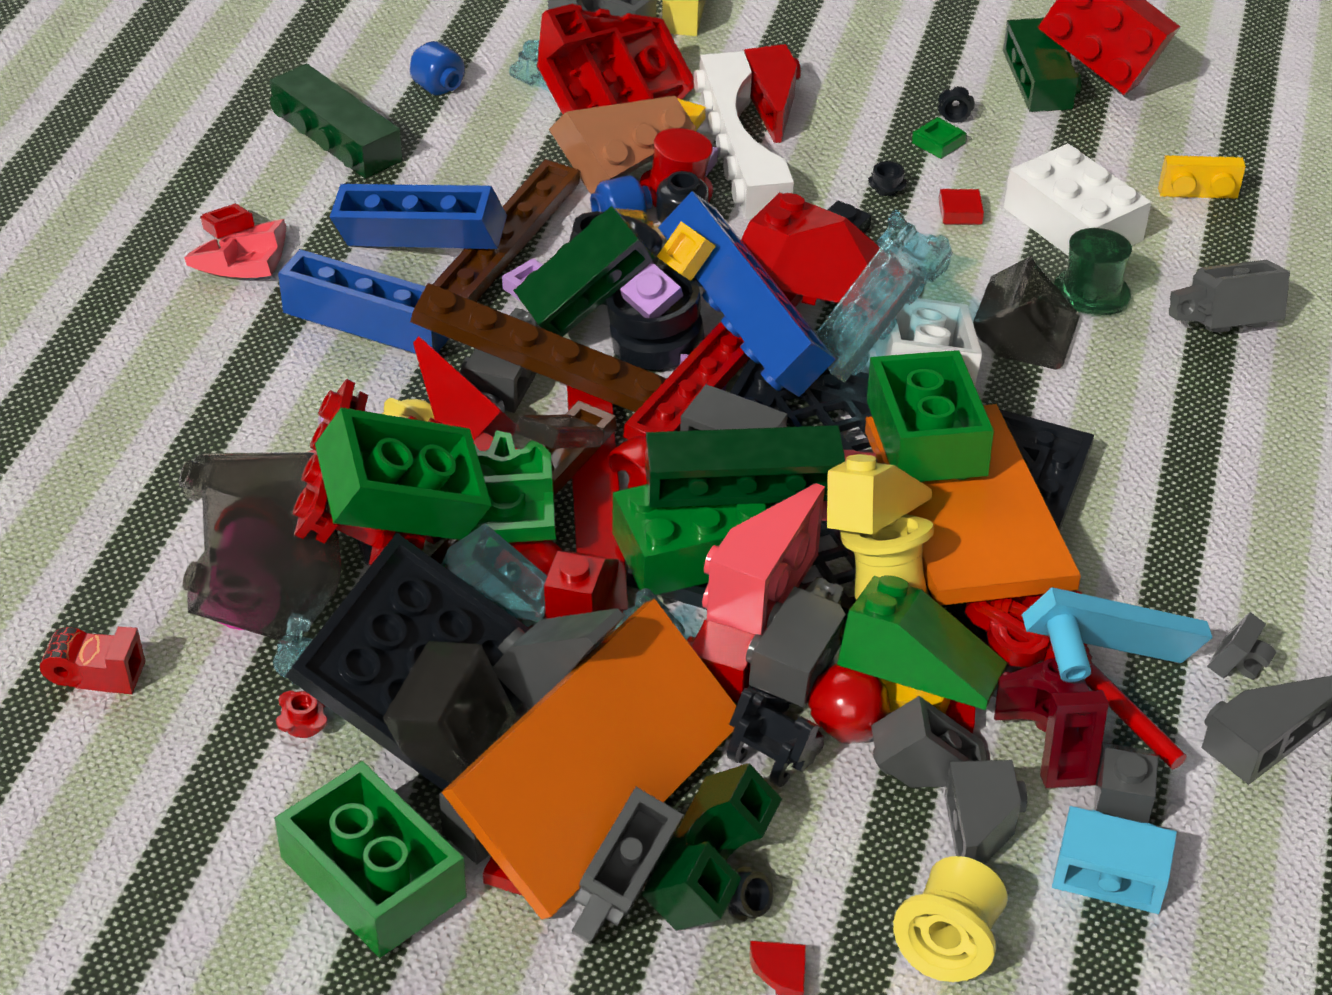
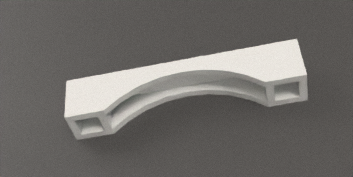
M744 51L700 55V70L694 71L696 93H701V105L706 107V114H709V131L711 136L716 135L718 157H724L726 180H732L733 201L735 204L740 203L745 219L753 218L779 192L793 193L794 181L786 160L756 142L744 129L739 120L742 111L750 104L752 71Z

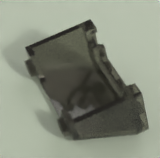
M201 453L194 460H188L184 464L179 477V486L183 487L186 499L197 502L202 498L204 553L197 562L192 561L188 565L183 577L182 586L187 591L188 613L296 645L334 595L341 576L338 530H334L325 544L316 540L317 532L310 530L304 539L294 535L298 517L293 515V509L300 493L307 486V483L302 481L301 478L309 459L315 453ZM328 499L326 501L325 510L329 506Z

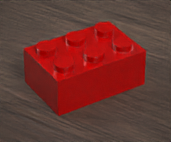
M1056 0L1038 26V29L1125 95L1141 83L1181 26L1146 0Z

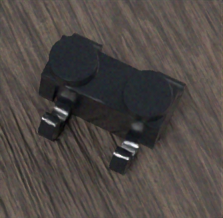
M745 688L729 725L735 728L732 732L733 736L726 756L736 763L741 762L747 755L748 750L743 748L744 743L775 760L769 780L776 786L782 787L790 778V774L786 772L788 765L793 763L792 767L801 772L810 764H813L816 755L823 749L824 736L818 730L819 726L802 716L794 720L779 712L773 704L766 703L767 697L751 688Z

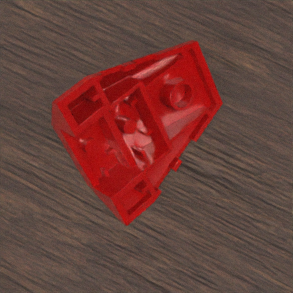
M576 4L548 9L542 13L537 67L562 115L567 111L676 96L682 100L694 88V77L664 20L661 18L627 13L622 17L610 15V11L607 9L591 12L583 10L582 5Z
M779 192L749 221L741 239L781 291L803 295L802 303L815 306L816 299L841 303L842 312L878 319L883 293L914 297L920 289L921 283L847 218L805 202L803 197L794 193Z

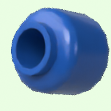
M431 41L421 45L413 52L409 71L411 78L416 84L431 95H441L453 91L460 86L464 77L465 65L463 59L455 51L443 43Z
M622 176L599 182L595 193L590 196V206L592 212H605L613 206L619 214L632 217L644 223L647 210L652 208V197L649 188L641 186L634 176Z

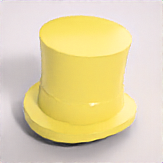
M904 515L873 535L840 530L842 543L846 548L853 551L855 556V598L858 599L873 576L881 577L886 575L902 578L908 582L909 586L922 589L927 594L922 552L923 543L928 541L934 534L933 523L921 517Z
M950 856L937 861L931 868L923 894L911 896L896 911L893 931L902 955L919 972L939 981H966L985 972L992 964L996 952V941L991 928L1006 908L1008 901L1004 883L991 868L972 858Z

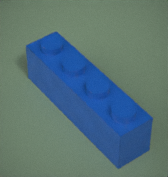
M340 184L330 214V219L348 246L498 249L507 214L493 187L482 185Z
M301 249L278 272L282 308L285 314L412 353H416L413 342L418 336L437 353L449 340L446 336L410 322L413 310L426 286Z

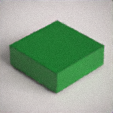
M936 117L913 132L912 143L942 159L965 144L967 133Z

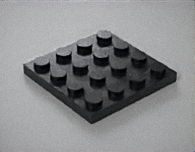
M396 533L292 665L285 677L444 790L496 742L522 703L491 669L503 656V653L498 649L499 645L518 627L525 633L529 628L414 544Z

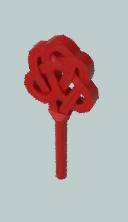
M1073 590V591H1071V592L1081 593V592L1078 591V590ZM1044 594L966 603L965 613L973 624L987 631L989 647L1003 658L1007 664L1017 667H1029L1040 661L1044 662L1047 659L1055 658L1050 637L1027 632L1022 618V614ZM1084 643L1091 668V674L1084 679L1087 686L1092 691L1103 690L1109 703L1108 707L1172 770L1180 767L1186 760L1187 755L1092 663V655L1087 644Z

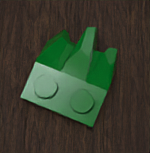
M496 430L488 450L479 451L475 445L492 506L464 540H459V546L556 540L551 453L537 439L529 441L523 449L515 450L512 434Z

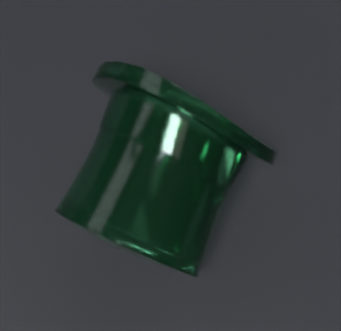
M1086 228L1075 232L1069 240L1067 269L1057 276L1052 287V297L1054 300L1068 309L1095 315H1113L1127 309L1131 293L1123 277L1132 252L1130 242L1121 234L1104 228Z

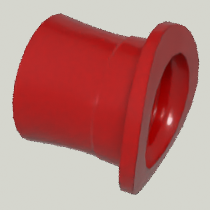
M685 128L666 129L655 136L652 169L644 172L640 178L641 186H647L650 190L654 207H656L658 185L670 174L678 171L691 172L704 181L708 187V203L711 201L713 185L706 177V170L713 146L706 136Z

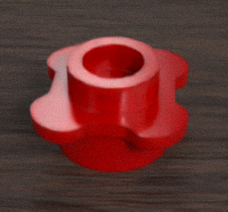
M289 690L279 696V705L282 707L281 715L276 718L279 730L288 732L297 738H308L316 735L326 727L327 717L324 715V707L326 706L306 691L295 692Z

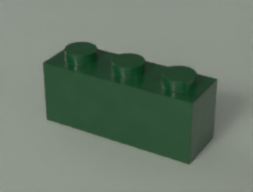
M1044 18L1007 20L1003 53L1029 112L1073 110L1075 95L1080 94L1081 76L1073 68L1070 53L1038 29Z
M611 206L603 214L596 216L590 225L575 238L561 246L557 253L539 269L531 272L513 291L541 328L563 337L656 257L632 226Z

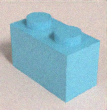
M1070 806L1052 888L1159 914L1169 882L1177 831L1157 827L1150 823H1140L1103 814L1096 810H1086Z

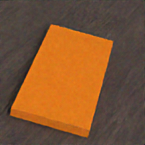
M997 404L983 405L994 430L989 475L970 477L963 480L923 481L921 483L932 489V499L906 514L927 519L934 525V534L928 541L923 543L922 552L924 577L933 600L941 606L1045 594L1051 587L1067 591L1079 590L1081 574ZM866 417L865 433L873 453H876L877 463L889 464L873 417Z
M654 598L638 608L441 793L540 919L550 918L578 891L579 883L635 787L664 802L733 732L735 727L729 725L736 705Z

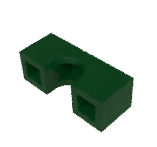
M750 763L705 777L682 820L681 826L641 894L676 931L722 919L741 880L739 874L726 860L742 845L763 838L782 801V798Z

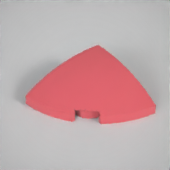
M281 219L257 224L255 227L226 236L219 240L220 248L217 239H213L184 257L186 265L200 271L226 277L258 278L272 276L279 264L286 235L285 220Z

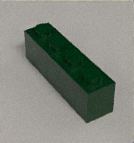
M306 63L270 79V105L276 116L283 118L294 126L298 132L309 137L324 151H328L347 168H351L364 179L402 161L400 128Z
M839 425L646 432L645 471L649 508L780 503L815 483L825 486L823 501H827L828 470L845 462Z

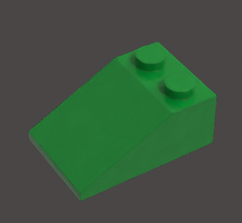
M886 575L881 577L873 576L850 608L837 665L986 710L998 686L999 677L1006 670L1007 662L922 589L909 586L908 582L902 578Z

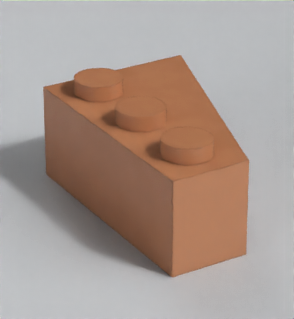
M669 96L567 111L549 128V131L573 168L580 170V179L589 193L593 194L599 182L626 176L653 160L654 139L659 132L670 128H685L693 131L697 128L677 97Z

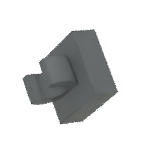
M1249 612L1224 637L1207 667L1221 678H1224L1234 667H1237L1243 676L1252 680L1255 679L1262 666H1269L1276 654L1275 649L1271 645L1257 640L1266 623Z

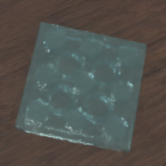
M888 237L816 332V335L836 359L828 367L829 372L844 383L851 374L855 376L863 370L870 358L868 353L878 339L884 340L889 336L897 323V318H895L906 303L908 305L912 304L924 289L925 283L923 280L927 275L906 250L890 237Z

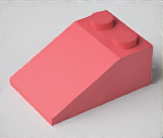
M815 483L731 528L720 546L713 545L704 564V573L709 575V581L702 600V607L707 609V620L763 636L767 630L769 615L776 602L784 603L794 586L799 587L818 556L825 486Z

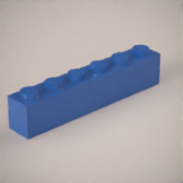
M691 191L658 227L668 240L682 221L715 245L711 254L694 276L698 286L705 289L701 294L702 297L713 309L724 314V317L721 319L722 324L734 336L743 339L744 343L740 347L744 353L755 363L762 364L765 368L761 372L762 377L777 391L784 387L800 397L836 360L835 357L719 211Z

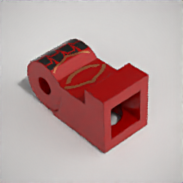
M118 626L114 635L89 634L72 627L60 628L52 635L41 660L40 671L47 680L56 685L133 695L146 662L138 628Z

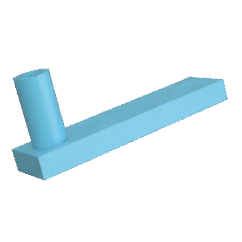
M1053 587L1022 614L1027 632L1050 637L1060 677L1065 682L1081 681L1091 674L1084 643L1182 663L1213 638L1208 622L1204 620Z

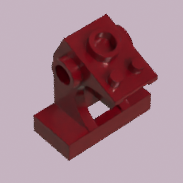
M1055 658L1047 659L1044 662L1012 673H1003L998 681L994 719L995 721L1012 719L1033 720L1038 729L1046 732L1040 772L1045 788L1096 785L1109 704L1103 690L1090 691L1084 679L1077 682L1063 681L1060 677Z

